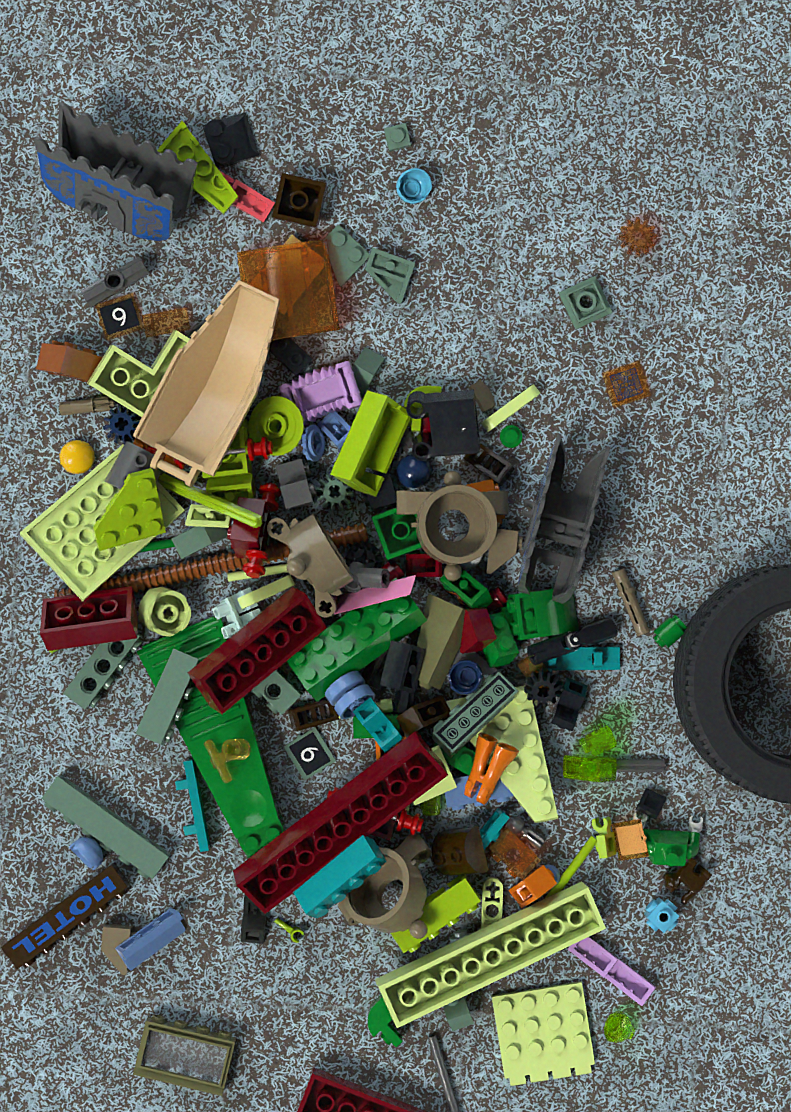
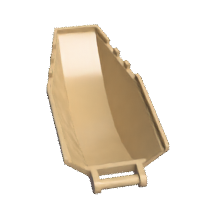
M240 280L220 301L221 304L214 313L206 317V322L197 332H193L188 343L175 353L133 434L135 438L157 449L150 464L151 468L155 470L159 468L185 481V485L189 487L195 484L200 472L214 477L258 394L275 328L280 300ZM167 454L191 466L190 472L188 473L164 461L165 455Z

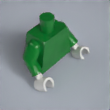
M634 814L632 825H641L646 852L642 854L646 855L652 864L685 866L686 859H691L698 854L700 845V833L698 832L702 831V817L699 823H694L692 821L693 816L690 817L689 830L691 832L689 833L687 831L644 829L648 816L643 814L642 820L637 818V814Z

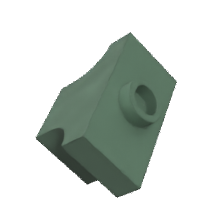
M465 996L443 1006L452 1031L474 1024Z

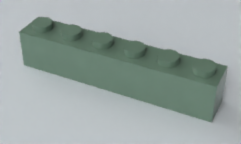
M63 775L56 777L41 798L45 801L44 805L54 812L56 810L64 815L63 819L71 825L76 823L83 828L81 832L91 839L95 837L101 841L100 846L109 852L112 850L119 855L118 859L126 865H134L138 868L137 872L146 879L149 877L153 879L171 855Z

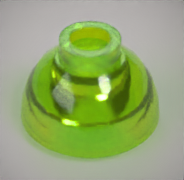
M622 1011L613 1012L607 1018L604 1025V1035L609 1042H623L631 1039L635 1033V1028L632 1026L630 1018Z

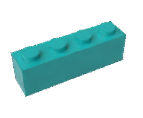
M362 835L293 893L306 915L314 918L322 917L328 913V909L334 904L343 901L350 891L360 887L367 877L377 873L387 861L375 841Z

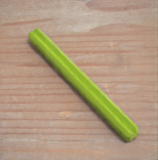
M162 474L158 478V482L165 489L254 528L262 525L261 521L263 518L259 514L197 487H189L185 485V482L167 474Z

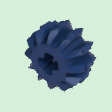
M118 406L117 414L114 410H109L113 417H105L104 420L110 422V424L103 426L104 430H111L107 437L110 439L115 436L114 442L117 444L120 442L121 437L123 444L128 441V437L134 441L133 433L136 430L135 427L140 422V420L135 419L139 415L136 413L131 414V411L127 408L124 412L122 406ZM124 419V421L128 423V425L125 426L124 430L122 431V429L119 428L118 425H120L121 420Z

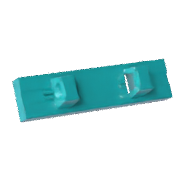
M580 647L572 653L538 665H533L528 657L529 671H539L541 667L544 671H548L550 668L552 671L620 670V647ZM592 653H593V655H594V663H593V664H592Z
M188 759L183 762L186 779L175 781L177 791L189 790L195 823L185 825L183 827L185 836L197 834L199 850L204 852L209 851L211 845L194 759Z

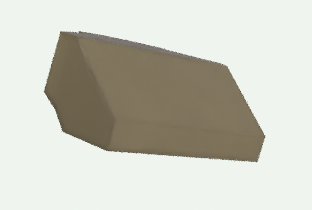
M481 380L468 387L469 390L474 389L475 400L482 412L495 407L494 397L490 389Z

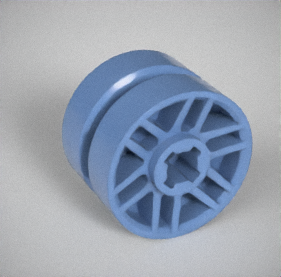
M352 671L333 682L326 690L325 697L332 706H335V711L344 720L355 716L353 711L371 697L374 700L375 693L366 684L359 671Z

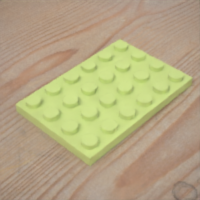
M123 444L20 532L23 539L82 601L88 598L158 536H152L99 551L97 548L93 526L97 520L102 518L106 512V507L114 495L120 491L104 482L121 452ZM157 481L156 486L166 529L185 510Z

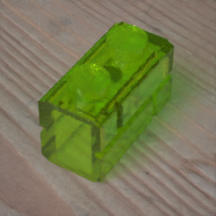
M604 723L594 726L593 730L587 729L581 732V739L578 740L582 751L585 754L590 753L594 757L604 753V750L608 751L617 747V742L610 727Z
M570 754L563 757L564 778L600 783L616 780V758L586 754Z

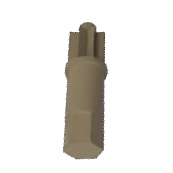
M109 397L66 401L59 404L61 416L105 412L111 410V407H115V401L110 400Z

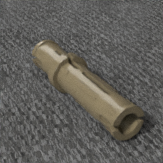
M622 568L612 572L611 574L619 590L618 596L623 599L636 636L650 632L634 593L636 589L631 585L626 569Z

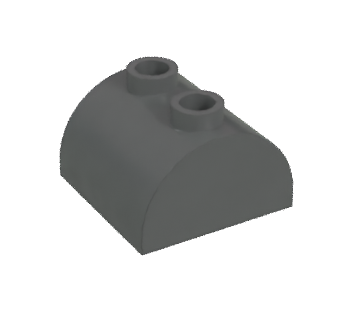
M126 441L104 482L121 490L128 474L151 468L150 464L154 455ZM152 468L155 481L157 482L163 470Z

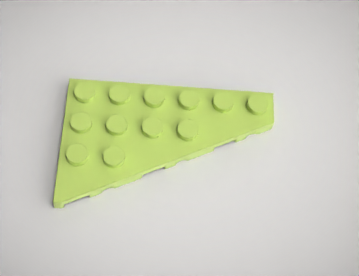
M524 686L515 687L518 690L517 697L469 742L476 749L478 735L482 732L499 740L498 743L503 742L519 750L518 755L506 767L499 779L518 800L522 808L526 810L534 823L558 819L533 701L527 699L528 693L524 692ZM464 697L449 700L446 703L450 710H452L458 704L462 706L467 700ZM492 753V755H491V757H490V759H489V761H488V765L490 764V761H491V759H492L493 753Z

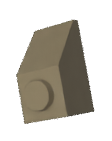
M497 529L495 539L489 548L486 574L494 573L515 556L517 550H521L523 536H518L519 531Z

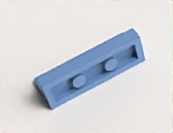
M173 908L168 909L115 948L129 970H133L185 932V928L181 923L183 918L177 910Z

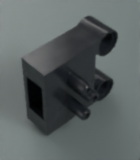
M474 389L426 394L421 391H415L409 395L406 407L407 414L413 419H420L428 412L431 436L427 433H420L415 436L412 446V455L415 459L425 461L430 457L480 453L481 443ZM417 402L422 404V407L416 408L412 404ZM418 445H426L428 448L420 449Z

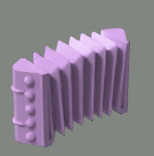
M349 361L336 364V366L329 365V368L322 367L321 370L314 369L313 373L306 372V375H299V380L292 379V383H285L279 386L282 397L296 403V406L302 411V417L305 419L303 422L304 427L310 425V422H316V418L327 416L328 413L341 410L346 411V408H359L362 402L361 392L358 389Z

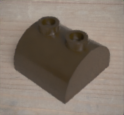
M282 173L272 219L318 228L324 206L327 183Z
M479 826L447 829L435 836L432 843V859L437 870L443 875L453 876L489 871Z

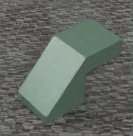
M195 526L172 538V541L181 559L227 538V531L225 528Z

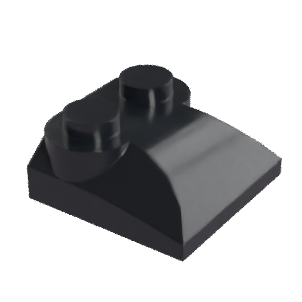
M246 113L221 120L213 119L207 124L202 125L215 166L218 169L260 156Z

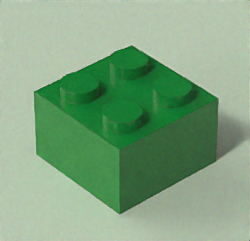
M397 508L371 517L387 561L422 548L417 537L416 527H411V523H416L417 515H398Z

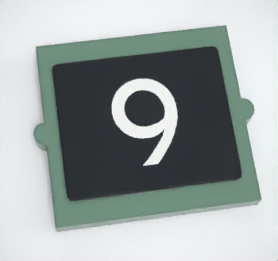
M316 727L303 735L299 734L297 739L284 746L304 781L318 772L322 773L325 767L336 761Z

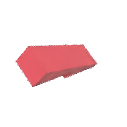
M221 172L239 197L233 206L264 223L275 202L239 180H234Z

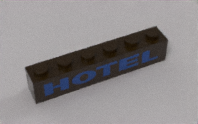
M115 862L5 943L1 949L16 969H19L21 966L26 969L36 961L34 957L42 952L45 955L55 947L53 942L60 938L63 941L73 934L71 929L77 924L81 928L91 920L90 915L97 911L99 914L110 906L108 901L115 897L118 900L128 892L126 888L130 885L129 881Z

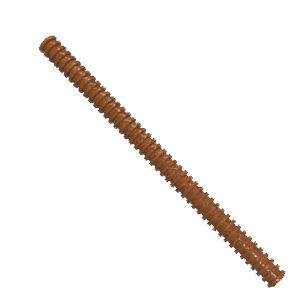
M361 523L359 526L354 524V527L347 526L346 529L340 527V530L336 531V529H333L332 532L326 530L337 549L342 545L347 547V544L352 546L355 542L361 544V541L366 543L369 540L364 523ZM277 541V544L271 542L270 545L266 546L265 553L269 556L268 561H266L267 564H270L273 560L278 562V559L284 561V558H287L290 554L288 545ZM230 551L227 555L222 553V556H218L217 554L214 558L208 556V559H204V557L200 561L194 559V562L187 561L186 564L180 562V565L173 564L172 567L167 565L166 568L159 567V570L153 568L150 572L145 570V573L139 571L136 575L131 573V576L126 574L124 577L117 576V579L112 577L95 591L132 586L135 593H138L139 590L146 591V588H157L160 585L165 587L168 583L170 585H173L174 582L179 584L182 580L187 582V579L193 581L196 577L198 579H201V576L206 578L209 574L215 576V573L220 575L223 571L229 573V570L234 572L237 568L242 570L243 565L248 563L249 559L237 558L236 554ZM62 588L61 591H54V597L75 594L70 588L68 590Z

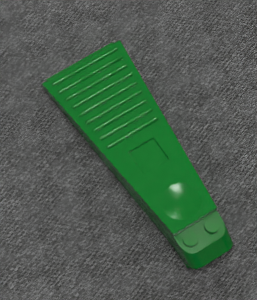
M212 616L186 627L183 631H179L173 636H165L142 646L143 649L137 651L155 688L173 648L202 661L228 640L224 639L221 628L224 627L222 618L217 620ZM193 682L191 685L193 692L189 700L185 699L182 705L184 709L183 715L179 721H175V725L235 838L238 839L242 850L249 859L287 830L279 810L246 696L221 714L208 705Z

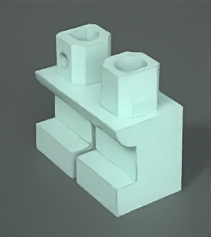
M250 587L220 601V604L212 609L217 620L225 616L229 625L221 628L224 639L232 637L261 613L258 608L239 616V614L258 606L255 603L242 609L237 600L252 592Z

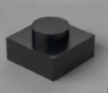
M646 788L635 810L656 820L667 798Z

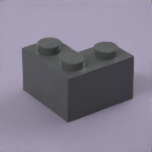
M302 459L276 465L286 509L289 511L314 504L313 499L317 498L314 484H309L307 477L311 476L308 463H303Z

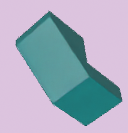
M371 697L353 711L361 724L385 753L403 739Z

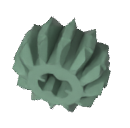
M327 474L326 478L329 481L327 484L323 480H319L324 489L316 488V492L324 494L318 496L317 501L326 499L322 505L324 509L331 503L332 512L335 511V504H338L339 509L342 511L344 507L341 502L344 501L347 505H350L351 501L346 496L353 497L354 493L346 492L347 489L351 488L350 486H344V483L338 481L337 478L332 480L331 476ZM335 486L339 487L341 495L338 498L336 496L331 498L329 489L331 487L335 489Z

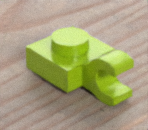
M599 817L592 819V826L599 833L596 836L595 842L599 859L609 858L617 854L614 832H611L610 817L603 818V826L599 823Z

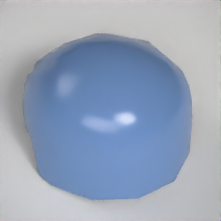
M80 837L69 846L87 867H93L92 870H95L102 864L103 852L101 846L95 840L89 837Z

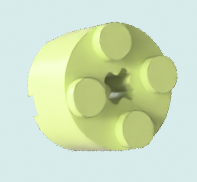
M157 587L149 589L139 604L138 618L147 629L162 636H173L179 631H183L191 618V608L185 596L169 588Z

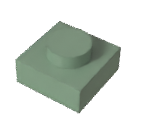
M406 123L384 128L389 152L411 147Z

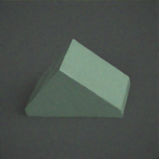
M366 347L352 367L362 398L385 359Z

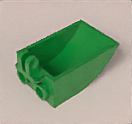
M553 589L533 591L530 594L508 595L507 607H501V612H504L514 640L579 631L574 593L563 604L552 600Z

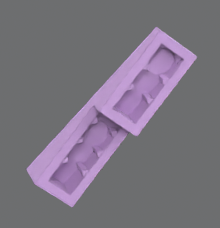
M590 937L568 948L580 960L613 983L641 1006L645 1004L656 989V986Z

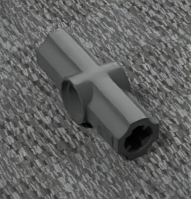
M139 256L120 268L107 272L103 278L80 291L90 308H93L111 296L122 293L127 287L150 273ZM119 277L121 279L120 285L115 288L110 287L111 279Z
M352 562L348 568L354 577V581L343 588L353 593L360 591L361 587L387 588L390 583V574L388 569L367 568L362 563Z

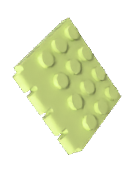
M581 981L491 995L505 1079L509 1078L510 1086L526 1084L525 1075H530L531 1083L549 1080L548 1072L552 1071L553 1079L571 1077L570 1068H575L576 1076L592 1073L591 1065L595 1064Z

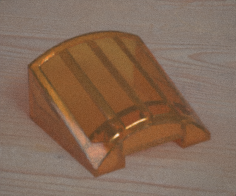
M327 239L237 252L240 281L280 300L271 340L340 330Z

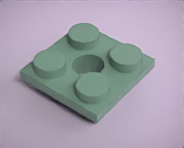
M596 276L558 293L575 330L613 313ZM584 296L589 297L592 301V306L590 308H583L580 305V298Z

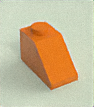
M542 865L508 891L520 907L524 908L540 898L555 886L557 882L551 870Z

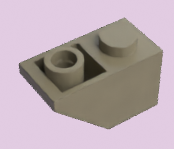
M105 924L102 932L101 951L122 975H127L129 969L115 948L136 932H133V926Z

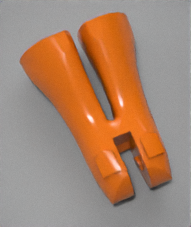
M481 732L477 738L474 762L465 785L464 795L473 798L480 783H482L476 801L485 805L490 799L502 773L518 755L519 750L509 744L498 743L499 740L495 737ZM493 753L492 759L486 772L488 761Z

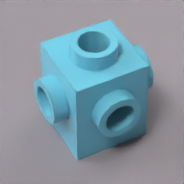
M660 897L657 900L653 899L645 908L646 912L644 915L648 918L646 923L656 932L658 929L663 933L667 930L671 931L678 923L677 918L679 915L675 912L677 907L669 899H666L665 902ZM666 913L667 916L661 921L659 919L660 914Z

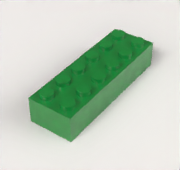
M410 595L351 610L321 632L287 662L308 693L318 702L325 696L326 690L333 682L349 672L360 671L387 651L391 640L399 642L425 623L427 619Z

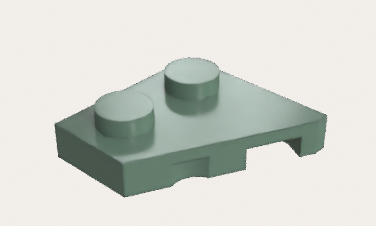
M339 224L323 240L338 285L342 288L365 264L370 254Z

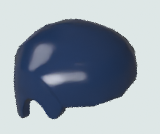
M410 454L399 461L396 474L403 486L415 489L429 482L433 469L429 460L419 461Z
M461 660L454 664L448 674L450 688L461 695H471L478 691L483 682V673L480 666L471 660Z

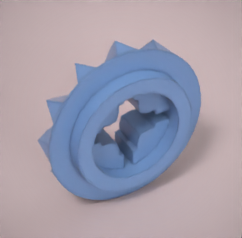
M308 425L305 428L301 444L306 459L312 462L319 461L325 449L324 436L316 425Z

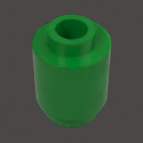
M676 615L672 618L668 617L653 631L655 634L653 639L661 648L664 646L670 648L684 634L683 631L687 627Z

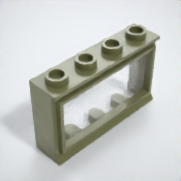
M154 1014L152 1017L148 1016L145 1021L133 1075L222 1096L237 1037H233L232 1033L228 1031L212 1032L209 1027L197 1025V1028L191 1027L182 1020L166 1021V1017Z

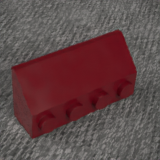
M133 587L95 591L84 601L76 594L43 599L40 635L47 651L137 639L138 616Z

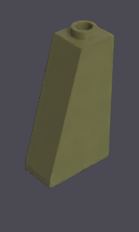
M431 594L427 596L424 616L427 621L421 625L417 647L426 649L418 678V685L430 690L431 686L441 689L461 645L465 615L464 609Z

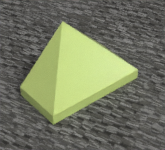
M191 504L185 524L186 526L229 528L232 518L204 505Z

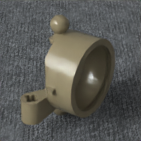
M456 471L447 472L444 476V484L447 487L435 492L397 491V514L417 515L416 523H411V527H416L417 537L423 550L438 562L447 564L444 569V575L450 581H456L461 577L462 569L459 564L471 562L479 558L490 548L495 539L497 527H500V523H497L496 515L509 514L508 491L480 492L472 487L460 485L462 481L461 475ZM446 511H460L468 520V532L459 541H448L439 532L438 522Z
M315 514L308 516L300 522L295 518L290 526L281 518L272 519L267 525L268 534L285 543L290 548L287 560L288 573L296 576L297 579L307 580L309 584H312L315 589V610L319 616H333L337 611V603L332 595H341L340 589L354 581L350 569ZM275 523L283 524L284 526L281 529L282 533L280 535L277 532L275 534L273 532ZM323 601L326 603L331 602L330 613L321 611L320 607L323 606L321 604Z
M415 833L414 836L411 834L407 836L394 851L388 848H379L387 862L381 866L377 873L367 877L360 887L350 891L346 898L338 903V908L349 925L353 926L361 923L383 933L403 932L409 929L410 934L414 938L421 939L425 937L428 928L419 919L424 913L422 909L425 904L427 889L418 866L431 856L432 851L421 835ZM400 880L403 882L401 896L396 905L388 910L382 902L384 888L390 882Z

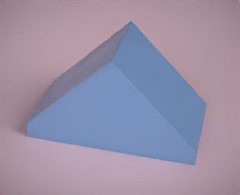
M334 411V413H329L317 425L341 451L351 427Z

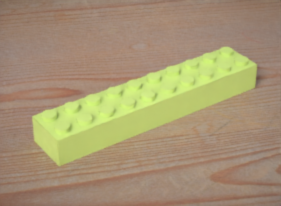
M581 881L376 978L375 982L395 1026L399 1028L606 929L589 887Z

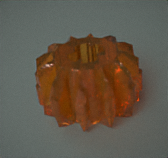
M636 217L634 223L629 219L626 221L627 227L621 226L620 231L624 234H620L618 240L625 241L620 247L623 249L628 246V255L635 250L636 257H639L641 250L644 254H648V247L654 248L655 243L652 240L657 238V234L650 233L655 229V226L647 227L648 219H645L640 224V218ZM637 232H638V233L642 234L640 238H643V239H639L638 241H635V240H634V237H635V236H632V234H633V235H636Z

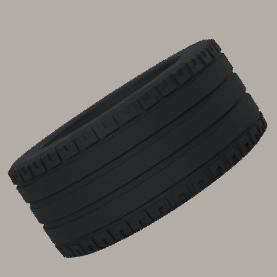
M791 564L764 567L745 573L740 577L738 576L720 587L697 609L696 614L692 616L687 624L686 631L681 636L678 644L679 648L674 661L673 694L682 727H684L689 741L712 769L730 782L768 800L791 804V755L770 753L757 745L745 733L733 712L728 688L731 662L746 634L768 616L791 609Z

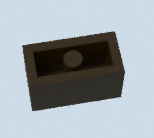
M440 695L412 706L396 717L407 738L415 731L418 734L433 728L441 720L445 721L450 717L449 713L451 710L444 697Z

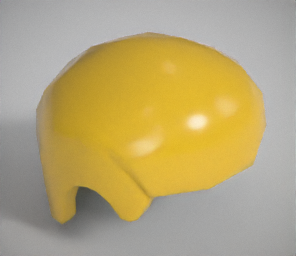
M72 440L62 447L59 459L60 464L67 472L81 474L92 468L95 455L89 443L81 440Z

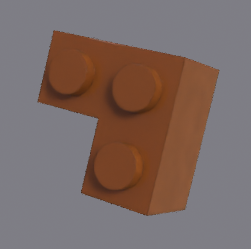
M52 340L51 344L42 343L36 370L87 383L103 357L97 356V351L83 348V351L77 349L78 345Z

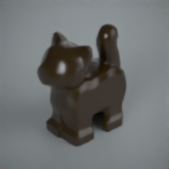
M693 858L686 859L685 866H679L676 871L666 872L663 875L664 886L670 893L678 889L681 882L688 888V892L681 897L683 905H686L690 899L700 892L705 882L712 876L701 865L698 868L699 871L695 872L693 869L698 862Z

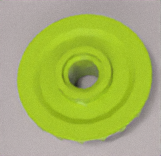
M280 396L268 397L258 403L251 413L249 420L250 437L254 442H261L264 436L267 437L268 441L271 440L273 454L270 455L280 456L292 452L298 446L305 430L303 424L305 419L302 417V411L296 406V403L288 398ZM279 421L282 424L280 431L277 430V423Z

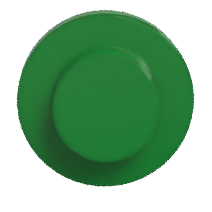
M506 426L500 432V441L507 448H515L522 441V432L516 426Z

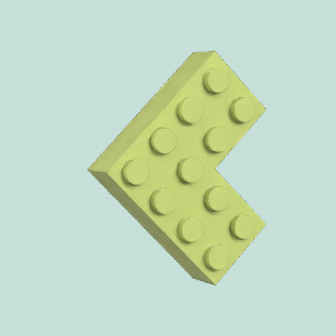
M173 330L151 368L116 346L110 345L87 384L142 417L175 353L180 348L182 349L190 338L177 330Z

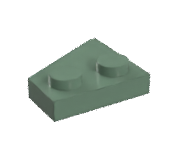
M372 248L364 270L397 304H401L415 262Z

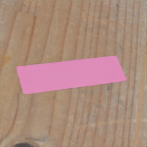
M416 575L391 581L387 588H365L355 593L343 594L339 598L335 614L410 595Z

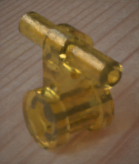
M244 739L226 740L222 745V752L220 753L212 740H207L204 743L211 757L210 762L214 769L217 768L224 783L232 780L225 764L230 760H243L250 754V745Z

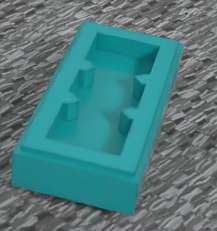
M500 808L496 809L480 830L484 850L491 841H495L499 837L501 828L510 818Z

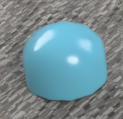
M419 168L404 171L396 183L398 196L406 203L416 204L422 202L432 190L431 177L425 170Z

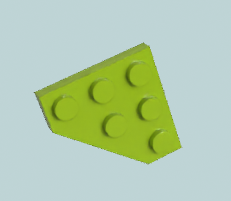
M152 468L128 474L124 480L125 484L119 493L114 495L106 507V512L102 518L97 520L93 526L99 551L166 533Z

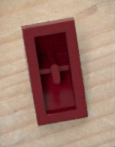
M406 554V577L414 575L416 577H442V563L433 559L428 554Z
M487 608L465 609L460 653L482 651L497 639Z

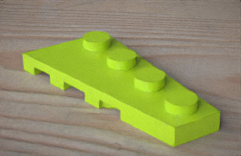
M182 120L157 151L163 153L166 149L172 150L180 162H185L188 158L195 160L198 165L194 177L193 190L225 215L239 197Z

